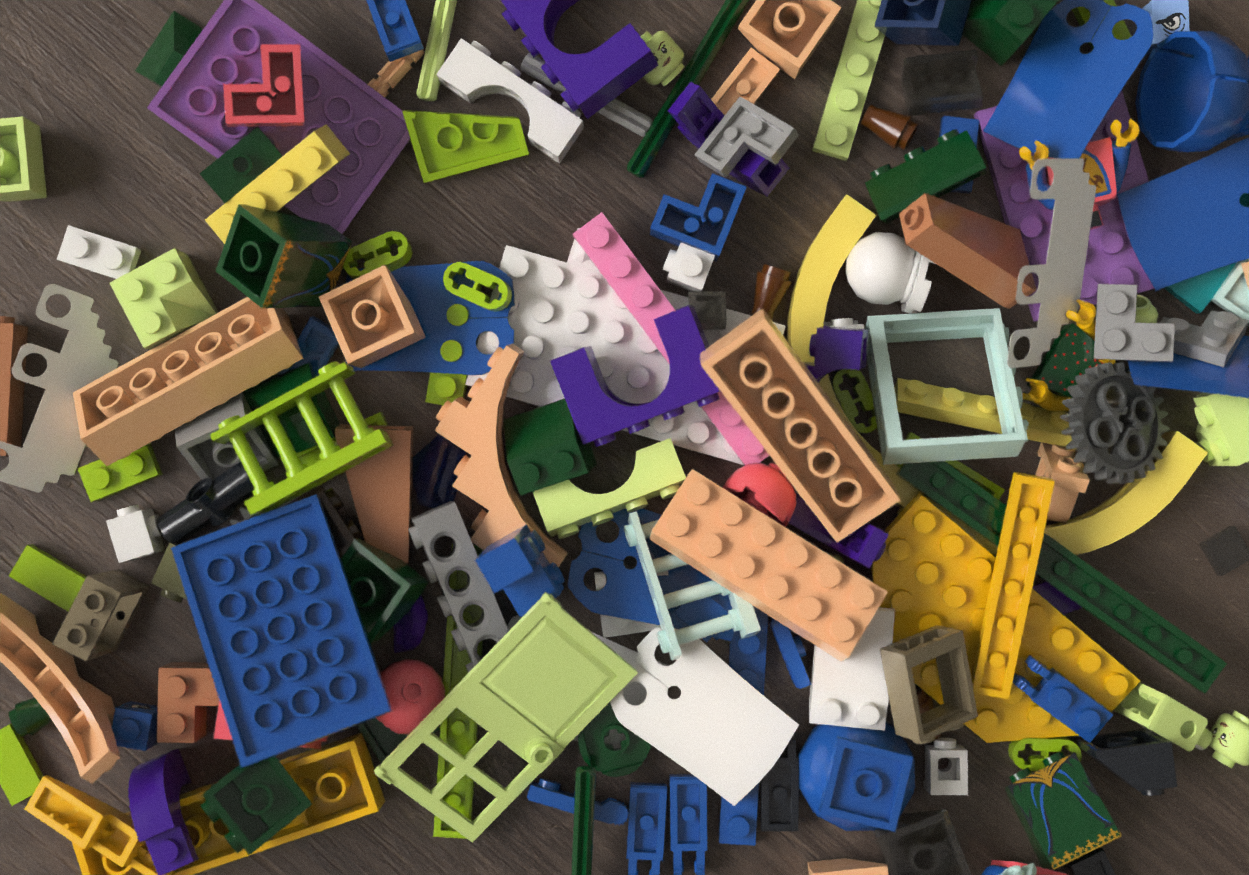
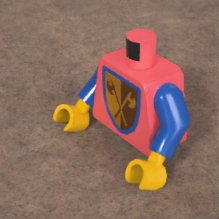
M1131 118L1129 119L1128 129L1123 133H1120L1122 124L1119 120H1114L1111 123L1110 131L1116 137V140L1112 142L1111 138L1108 137L1089 142L1080 156L1084 160L1083 172L1090 175L1089 185L1096 186L1090 230L1103 226L1098 206L1105 205L1115 199L1117 192L1121 189L1129 162L1130 142L1136 139L1139 134V126ZM1037 140L1035 141L1036 152L1034 155L1031 156L1030 149L1025 146L1019 150L1020 157L1028 162L1026 173L1029 191L1035 162L1038 159H1057L1048 157L1049 150L1047 146ZM1048 166L1043 167L1039 171L1036 179L1037 187L1042 192L1047 191L1053 182V171ZM1037 199L1047 209L1054 210L1055 199Z

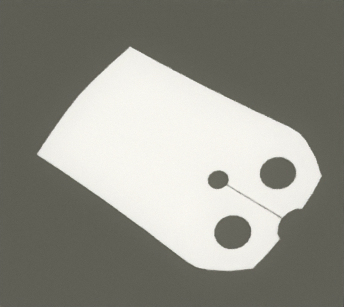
M654 628L637 646V657L630 664L637 670L638 674L629 683L639 682L643 684L647 691V697L642 704L631 705L624 699L623 688L610 701L614 714L624 727L678 763L735 806L771 770L799 724L751 686L700 639L679 645L682 655L672 665L663 666L659 664L655 659L654 651L659 645L657 632L662 631V629ZM677 686L680 688L681 695L678 699H671L668 696L667 691L669 687Z

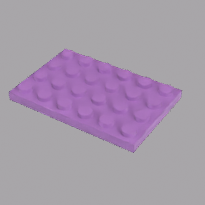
M224 0L147 109L218 159L256 128L227 127L223 84H263L261 44H300L304 126H266L259 128L282 156L313 131L326 124L348 150L350 155L285 205L286 208L300 218L329 224L343 234L410 140L402 110L255 0Z
M1122 90L1089 142L1108 137L1111 138L1112 142L1116 140V137L1110 131V125L1114 120H1119L1122 124L1120 133L1128 129L1130 116ZM997 106L977 111L974 114V118L979 120L978 132L1004 222L1007 225L1020 229L1029 264H1046L1053 210L1047 209L1037 199L1031 197L1026 173L1028 162L1020 157V148L1012 146L983 131ZM1137 139L1130 142L1131 150L1128 167L1121 189L1117 194L1149 182ZM1116 195V198L1109 203L1098 206L1103 226L1090 230L1080 299L1092 303L1094 306L1097 305L1098 284L1137 285V294L1155 290L1130 243ZM1032 272L1036 289H1038L1039 278L1036 273ZM1040 303L1028 304L1033 322L1038 321Z

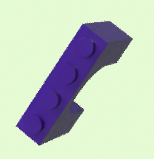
M501 0L507 9L502 13L505 20L514 32L519 28L523 30L526 36L521 41L533 58L539 54L542 56L546 63L541 66V69L553 85L559 81L566 89L561 93L563 99L573 112L580 108L587 119L659 65L650 48L630 23L590 52L568 54L555 48L554 31L557 22L562 14L579 0Z
M694 305L685 306L653 319L670 363V375L667 385L662 393L653 401L631 403L616 396L607 386L591 346L583 347L550 361L582 444L594 441L595 446L598 447L616 440L614 432L628 428L629 433L632 434L649 427L648 419L662 414L665 421L685 413L684 405L696 401L698 407H702L720 399L717 393L720 392L719 388L700 363V353L710 346Z

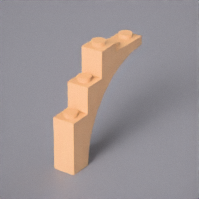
M512 343L506 345L504 349L498 347L487 364L492 369L485 380L477 379L467 395L472 399L471 402L461 396L453 402L447 400L436 416L440 423L435 431L472 455L470 458L465 455L458 463L453 472L458 477L452 485L489 510V512H486L482 509L470 528L476 531L471 538L472 543L485 550L490 544L527 524L530 531H537L545 545L543 553L550 564L554 562L559 567L568 552L548 537L528 514L514 489L505 462L502 437L504 403L511 378L525 352Z
M0 593V662L21 681L48 713L68 745L80 777L93 784L103 773L112 769L120 758L112 730L115 713L112 697L80 678L73 656L53 645L52 642L39 634L35 615Z

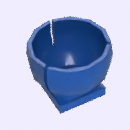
M1175 31L1158 43V48L1153 49L1141 71L1135 101L1140 130L1149 142L1155 147L1169 151L1199 152L1209 151L1221 142L1249 135V56L1247 57L1230 38L1212 31Z
M886 722L885 731L823 724L813 727L798 753L799 789L812 812L845 831H876L881 828L895 832L898 818L915 792L914 754L904 737L896 735L894 725Z

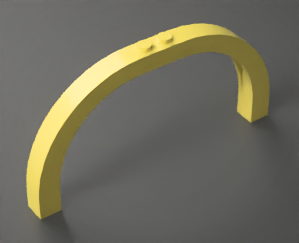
M847 194L810 245L798 270L791 293L787 319V342L802 362L814 363L815 357L810 356L809 353L810 339L812 334H817L818 327L824 326L827 302L833 283L849 253L876 217L873 212ZM825 375L819 382L820 386L894 483L900 497V501L895 504L899 507L897 511L899 515L920 491L896 475L899 470L898 466L895 464L883 465L882 455L857 432L845 415L835 396L829 375ZM1179 431L1164 432L1162 438L1167 442V446L1157 448L1163 458L1152 460L1155 470L1145 471V478L1134 479V482L1126 483L1099 506L1069 519L1067 523L1058 522L1045 525L1044 533L1075 555L1091 552L1110 545L1135 532L1162 511L1187 483L1208 452ZM925 496L989 552L997 555V546Z

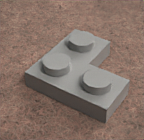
M739 97L695 153V156L701 163L726 178L748 149L776 165L799 134L794 127L746 99Z
M1098 284L1094 360L1173 362L1175 324L1135 323L1138 286Z
M1212 310L1201 327L1189 324L1180 318L1163 317L1160 323L1175 324L1173 353L1225 367L1246 333L1249 320L1239 318L1230 312Z

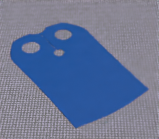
M1063 0L1043 18L1013 79L983 131L1017 148L1025 146L1032 153L1036 152L1035 141L1037 140L1047 146L1049 150L1048 157L1057 159L1080 158L1108 110L1153 42V23L1150 13L1127 3L1122 6H1110L1103 0ZM1077 7L1087 8L1090 12V18L1086 24L1079 27L1068 25L1066 17L1072 9ZM1125 19L1134 21L1137 25V30L1129 39L1118 40L1112 35V29L1117 22ZM1086 42L1092 43L1094 48L1090 53L1082 54L1079 49L1082 44Z
M1249 138L1240 140L1178 170L1117 194L1130 243L1156 291L1203 273L1249 259V207L1242 206L1239 200L1242 194H1249Z
M484 261L463 262L502 279L511 288L512 299L508 307L502 311L494 312L460 298L446 289L443 282L444 272L453 263L406 266L392 271V275L410 301L426 338L363 368L352 366L354 371H410L463 375H483L489 373L492 368L487 364L493 353L486 355L479 352L476 340L482 332L490 331L498 337V347L504 349L506 345L514 344V329L510 327L508 318H495L508 317L511 307L515 305L513 280L502 270ZM466 270L462 275L456 274L453 280L458 283L457 289L461 284L473 288L475 282L465 276ZM348 274L346 278V283L352 281L351 277ZM499 292L498 300H500V299L502 298V293H500V292ZM454 304H461L468 310V320L461 326H454L447 320V310ZM448 340H455L462 347V355L455 362L444 360L440 353L442 344Z
M1243 336L1225 367L1173 353V362L1127 361L1134 385L1249 398V336Z
M625 508L612 513L614 518L611 521L618 525L619 535L611 543H604L597 538L596 528L598 525L593 526L592 521L583 524L578 536L581 539L583 551L575 560H572L568 579V588L576 599L588 610L597 614L660 625L636 546L629 547L624 532V526L629 525V514L633 512H627ZM645 509L637 510L641 525L659 520L662 516ZM650 538L646 539L652 559L671 554L651 541ZM627 556L635 557L637 560L635 568H625L623 561ZM689 564L668 570V575L657 576L663 595L712 580ZM599 568L604 571L607 577V583L604 588L599 591H591L586 588L583 577L589 569ZM720 593L711 596L727 612L732 609L728 595L722 596ZM679 606L668 609L675 629L688 627L674 613ZM730 629L710 635V637L731 641L734 631Z

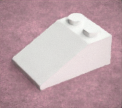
M878 608L852 653L842 662L816 645L814 646L809 695V723L885 731L889 696L880 648L893 644L894 609Z

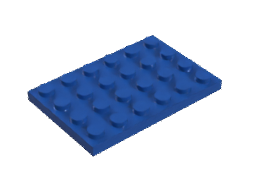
M317 494L171 548L241 768L251 766L393 711L320 497Z

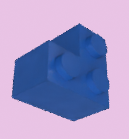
M712 173L699 208L664 194L651 225L650 236L678 247L681 242L715 255L714 261L717 262L747 187Z
M527 524L490 544L475 559L493 592L496 593L504 589L519 617L524 616L545 592L556 598L564 589L561 584L564 582V577L560 569L554 562L551 564L548 562L543 553V550H545L543 540L537 531H530Z

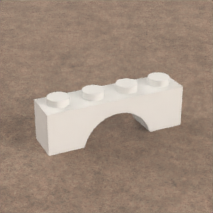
M461 38L436 74L440 83L470 104L490 94L507 95L520 102L530 117L528 132L530 144L560 164L584 129L583 120L579 118L582 115L580 111L576 110L573 112L566 102L560 105L549 98L551 92L541 84L533 81L530 85L521 79V72L510 63L503 61L500 65L489 57L491 52L477 41L469 44Z

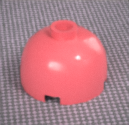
M762 463L747 464L737 469L722 487L785 528L795 511L797 495L794 487L778 465L773 463L768 465Z
M404 659L390 664L380 675L393 711L376 718L385 727L389 728L390 731L397 734H410L445 698V687L441 676L432 666L420 660Z

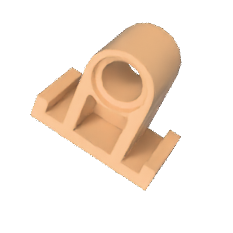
M1041 442L1037 452L1038 457H1041L1035 476L1052 478L1055 481L1047 520L1065 524L1072 514L1079 492H1086L1090 480L1087 473L1083 472V462L1075 463L1073 461L1077 454L1076 449H1067L1055 444Z

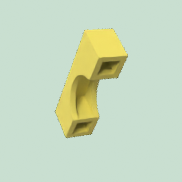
M326 124L313 131L206 218L205 221L225 244L238 204L277 212L350 155V153Z

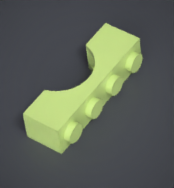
M669 438L636 451V461L631 476L620 488L605 494L588 493L577 488L570 480H566L533 491L547 532L551 537L558 535V538L562 539L578 533V526L592 521L593 526L608 522L614 518L612 513L626 508L627 512L642 509L648 505V499L661 495L662 499L675 496L686 476L672 440Z

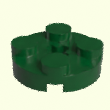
M610 702L578 735L579 750L584 761L589 766L594 767L596 771L602 772V774L609 777H621L636 771L647 758L651 748V744L634 734L618 721ZM611 729H616L618 733L625 734L626 739L621 740V747L614 748L612 743H606L604 740L605 737L609 736Z

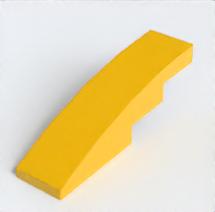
M48 775L42 777L25 807L26 811L84 850L94 848L122 868L130 865L143 875H158L146 842L139 843L132 817ZM173 871L164 875H171Z

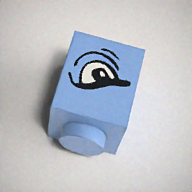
M1151 0L1142 8L1150 13L1153 23V42L1146 54H1151L1154 48H1158V43L1175 31H1190L1188 0Z

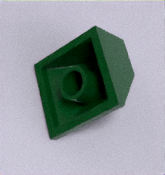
M173 11L135 71L161 88L203 29L176 11Z
M309 362L264 381L255 387H251L243 391V394L251 410L254 411L317 377ZM322 391L311 397V400L333 439L335 438V428L340 423L325 392ZM298 406L278 415L296 453L317 445ZM264 423L261 424L260 428L274 456H280Z
M354 539L341 558L369 643L373 645L410 611L429 582L401 559L360 539Z

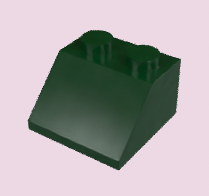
M565 398L504 419L507 462L520 496L587 474L597 465L590 443L582 444Z

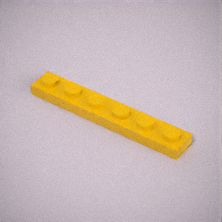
M1013 472L971 676L974 694L1009 700L1055 483L1052 478Z

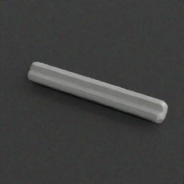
M528 53L521 64L522 72L560 93L564 92L566 89L559 81L553 85L541 69V66L546 63L545 60L538 56L533 58ZM613 99L597 112L642 137L645 136L653 122L647 115L617 99Z

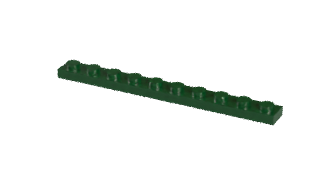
M945 461L902 464L896 473L897 476L998 547L1006 511L1004 503ZM1044 533L1035 573L1037 576L1199 692L1206 694L1227 663Z

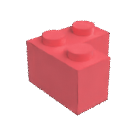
M261 44L263 84H223L227 127L304 126L300 44Z

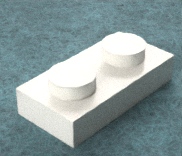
M68 225L57 260L117 279L136 268L142 249Z

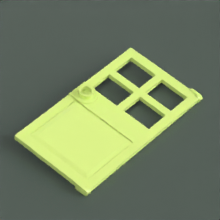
M545 592L509 632L395 750L374 769V773L389 785L391 783L473 843L519 794L564 751V748L638 672L564 610L560 602L553 595ZM456 707L488 731L465 756L432 733ZM498 740L528 763L506 787H503L475 765ZM422 742L454 765L431 791L399 768ZM465 774L496 797L473 821L442 799Z

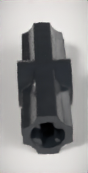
M241 461L214 480L208 477L197 482L190 489L185 500L158 517L157 526L168 542L179 545L209 523L213 526L224 523L233 514L236 505L253 494L252 491L255 488Z

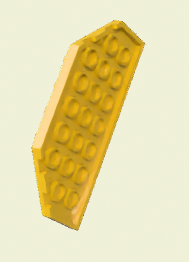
M918 492L883 531L888 534L885 541V550L882 556L871 565L872 582L888 592L879 607L892 608L895 611L893 643L937 625L962 630L970 674L972 676L996 557L924 495ZM1032 588L1015 673L1025 677L1033 686L1036 687L1043 677L1033 672L1024 662L1031 655L1049 669L1054 668L1112 712L1141 680ZM936 658L912 667L914 683L922 690L924 689L940 705H943L944 701ZM1012 683L1009 700L974 694L978 717L964 723L986 743L1018 741L1024 738L1079 736L1033 702L1014 683Z

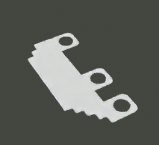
M1083 158L1038 159L1033 166L1030 186L1031 197L1033 199H1055L1046 264L1025 265L1019 272L1016 291L1017 303L1020 305L1040 303L1037 328L1020 329L1012 333L1007 364L1010 368L1039 365L1042 353L1050 350L1051 340L1058 338L1061 326L1069 323L1066 312L1068 310L1077 312L1079 309L1077 299H1080L1096 193V186L1089 185V173L1083 172ZM1048 166L1053 171V182L1047 191L1042 192L1037 187L1036 179L1039 171L1043 167ZM1034 272L1039 278L1038 289L1032 296L1027 297L1022 291L1023 280L1029 273ZM1025 336L1030 341V350L1024 359L1017 360L1013 353L1014 345L1019 338Z
M49 284L43 290L36 308V316L42 321L67 329L69 332L60 353L32 343L22 345L12 367V375L20 381L44 388L45 392L23 447L0 441V449L6 451L9 456L7 467L0 471L1 482L39 493L43 490L46 482L57 483L61 474L68 476L75 474L86 444L80 438L73 392L117 369L119 364L117 360L109 358L111 346L103 344L106 333L105 330L97 328L100 316L91 312L94 302L91 297L56 284ZM62 294L69 299L71 308L66 316L55 318L47 312L46 301L50 296ZM31 353L41 354L47 361L46 371L37 377L27 375L22 369L23 359Z

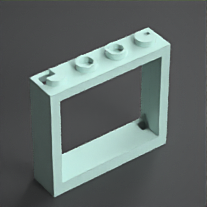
M1000 308L867 317L864 328L869 330L866 358L883 465L1019 456L1024 443L1028 442L1026 430L1029 424L1026 419L1022 420L1020 409L1023 403V396L1020 386H1015L1014 375L1016 368H1010L1007 364L1009 327L1005 328V324L1002 322ZM983 337L1002 434L903 440L887 343Z

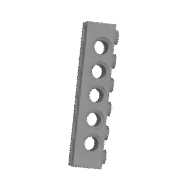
M450 501L412 517L411 520L414 526L409 528L408 531L416 549L424 548L428 561L422 563L430 583L437 581L443 595L438 596L437 600L445 618L450 615L453 617L457 629L452 630L451 633L459 651L466 649L471 663L465 665L469 673L483 658L477 653L478 644L487 638L493 639L495 644H497L509 630L493 591L475 562L478 556L457 505L454 501ZM441 536H450L453 540L452 551L445 556L437 555L434 551L436 539ZM456 570H463L468 577L466 585L458 590L451 589L448 584L450 574ZM472 604L479 605L482 610L480 619L474 623L464 622V609Z

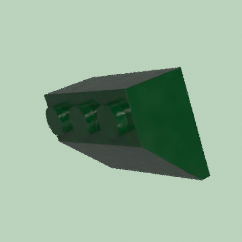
M957 129L949 131L937 138L939 145L925 151L923 146L903 156L904 163L894 168H891L890 164H886L870 173L872 179L865 182V185L881 221L887 224L899 218V213L924 193L939 198L987 173V167L967 130L960 134Z

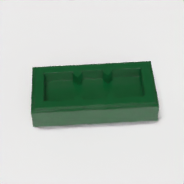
M257 126L199 174L219 198L226 203L283 156Z

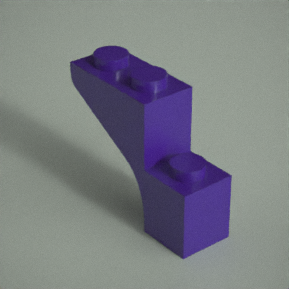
M830 326L818 327L817 334L811 335L809 347L810 356L815 357L814 363H803L818 383L825 375L834 370H860L865 368L869 330Z

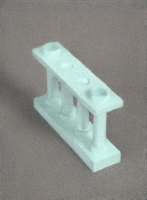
M637 511L629 514V525L624 526V532L629 547L636 546L662 631L657 632V637L663 654L669 652L673 661L679 659L682 655L679 646L681 644L733 629L734 632L739 631L742 639L754 636L761 631L753 605L714 580L663 595L657 574L688 564L673 554L652 559L646 539L650 538L651 531L658 520L641 525ZM720 593L722 596L728 595L732 609L728 610L727 615L674 630L668 609Z

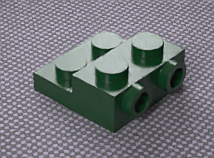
M274 756L245 768H241V765L237 766L202 794L206 801L200 806L213 823L221 819L228 828L229 832L224 837L237 854L244 849L248 855H251L310 807L312 803Z

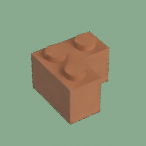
M171 662L158 668L157 743H195L206 736L207 706H219V696L208 663Z

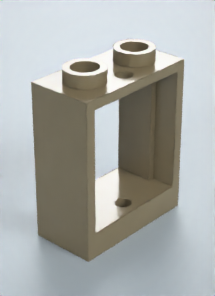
M120 570L87 575L52 644L84 661L117 651L150 586ZM119 611L125 613L124 619L118 617Z
M937 625L880 648L896 735L911 739L916 744H925L934 741L936 735L945 731L958 730L964 726L965 722L978 717L962 630ZM936 658L944 704L920 714L912 667Z

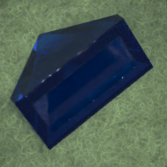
M440 434L413 457V483L418 503L431 508H436L455 500L457 489L452 485L458 476L453 474L461 459L469 454Z

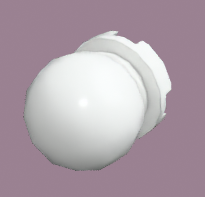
M875 232L860 239L851 250L846 259L845 273L848 283L857 297L871 304L889 305L900 300L902 312L911 314L917 313V311L921 312L932 283V281L925 280L929 262H934L907 246L904 238L894 233Z

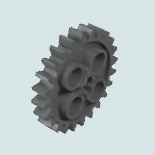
M1108 362L1085 369V374L1075 377L1078 385L1067 388L1073 398L1063 400L1062 403L1070 410L1068 414L1060 416L1062 420L1069 422V427L1064 429L1062 434L1071 435L1072 441L1068 443L1066 448L1077 450L1073 461L1075 463L1085 462L1083 472H1094V479L1096 481L1106 480L1107 484L1134 482V479L1145 478V471L1155 470L1152 460L1163 458L1157 448L1167 446V442L1161 437V432L1169 431V427L1161 424V419L1166 417L1168 413L1159 411L1158 408L1164 400L1163 397H1153L1152 394L1156 387L1134 385L1129 367L1125 368L1124 362L1115 364Z

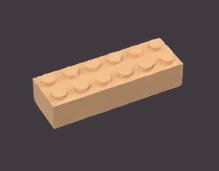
M246 297L73 392L81 440L108 466L119 459L129 456L132 452L148 443L162 438L165 434L179 426L193 421L196 417L210 409L226 403L230 398L250 387L257 386L263 380L281 370L290 368L294 363L302 360L303 356L288 314L283 308L262 309L250 298Z
M763 308L700 353V363L703 369L837 543L900 501L894 483Z
M693 469L651 531V541L841 662L850 656L888 593Z

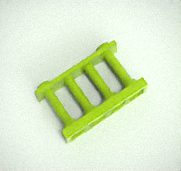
M338 361L329 363L318 370L319 376L241 418L239 415H235L225 419L218 424L219 430L210 434L214 442L226 444L231 441L255 488L252 491L254 497L244 501L250 515L258 516L275 510L393 446L387 432L381 429L375 431L373 427H368L344 381L356 374L352 366L345 362L339 364ZM328 388L332 389L355 433V436H353L354 443L342 449L340 445L335 446L311 400V397ZM295 406H298L322 452L319 455L321 460L309 467L306 463H301L278 418V415ZM263 423L288 469L286 473L287 479L276 485L267 480L244 435Z

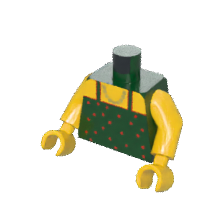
M1077 299L1080 305L1078 313L1071 310L1066 312V317L1075 321L1077 325L1071 323L1061 327L1059 337L1053 340L1050 350L1045 353L1031 378H1026L1025 380L1028 382L1027 385L1031 387L1029 394L1022 393L1023 399L1033 401L1049 412H1069L1070 409L1062 403L1063 400L1073 398L1067 388L1078 385L1075 377L1085 374V369L1108 362L1112 364L1117 363L1116 360H1094L1096 308L1092 303Z

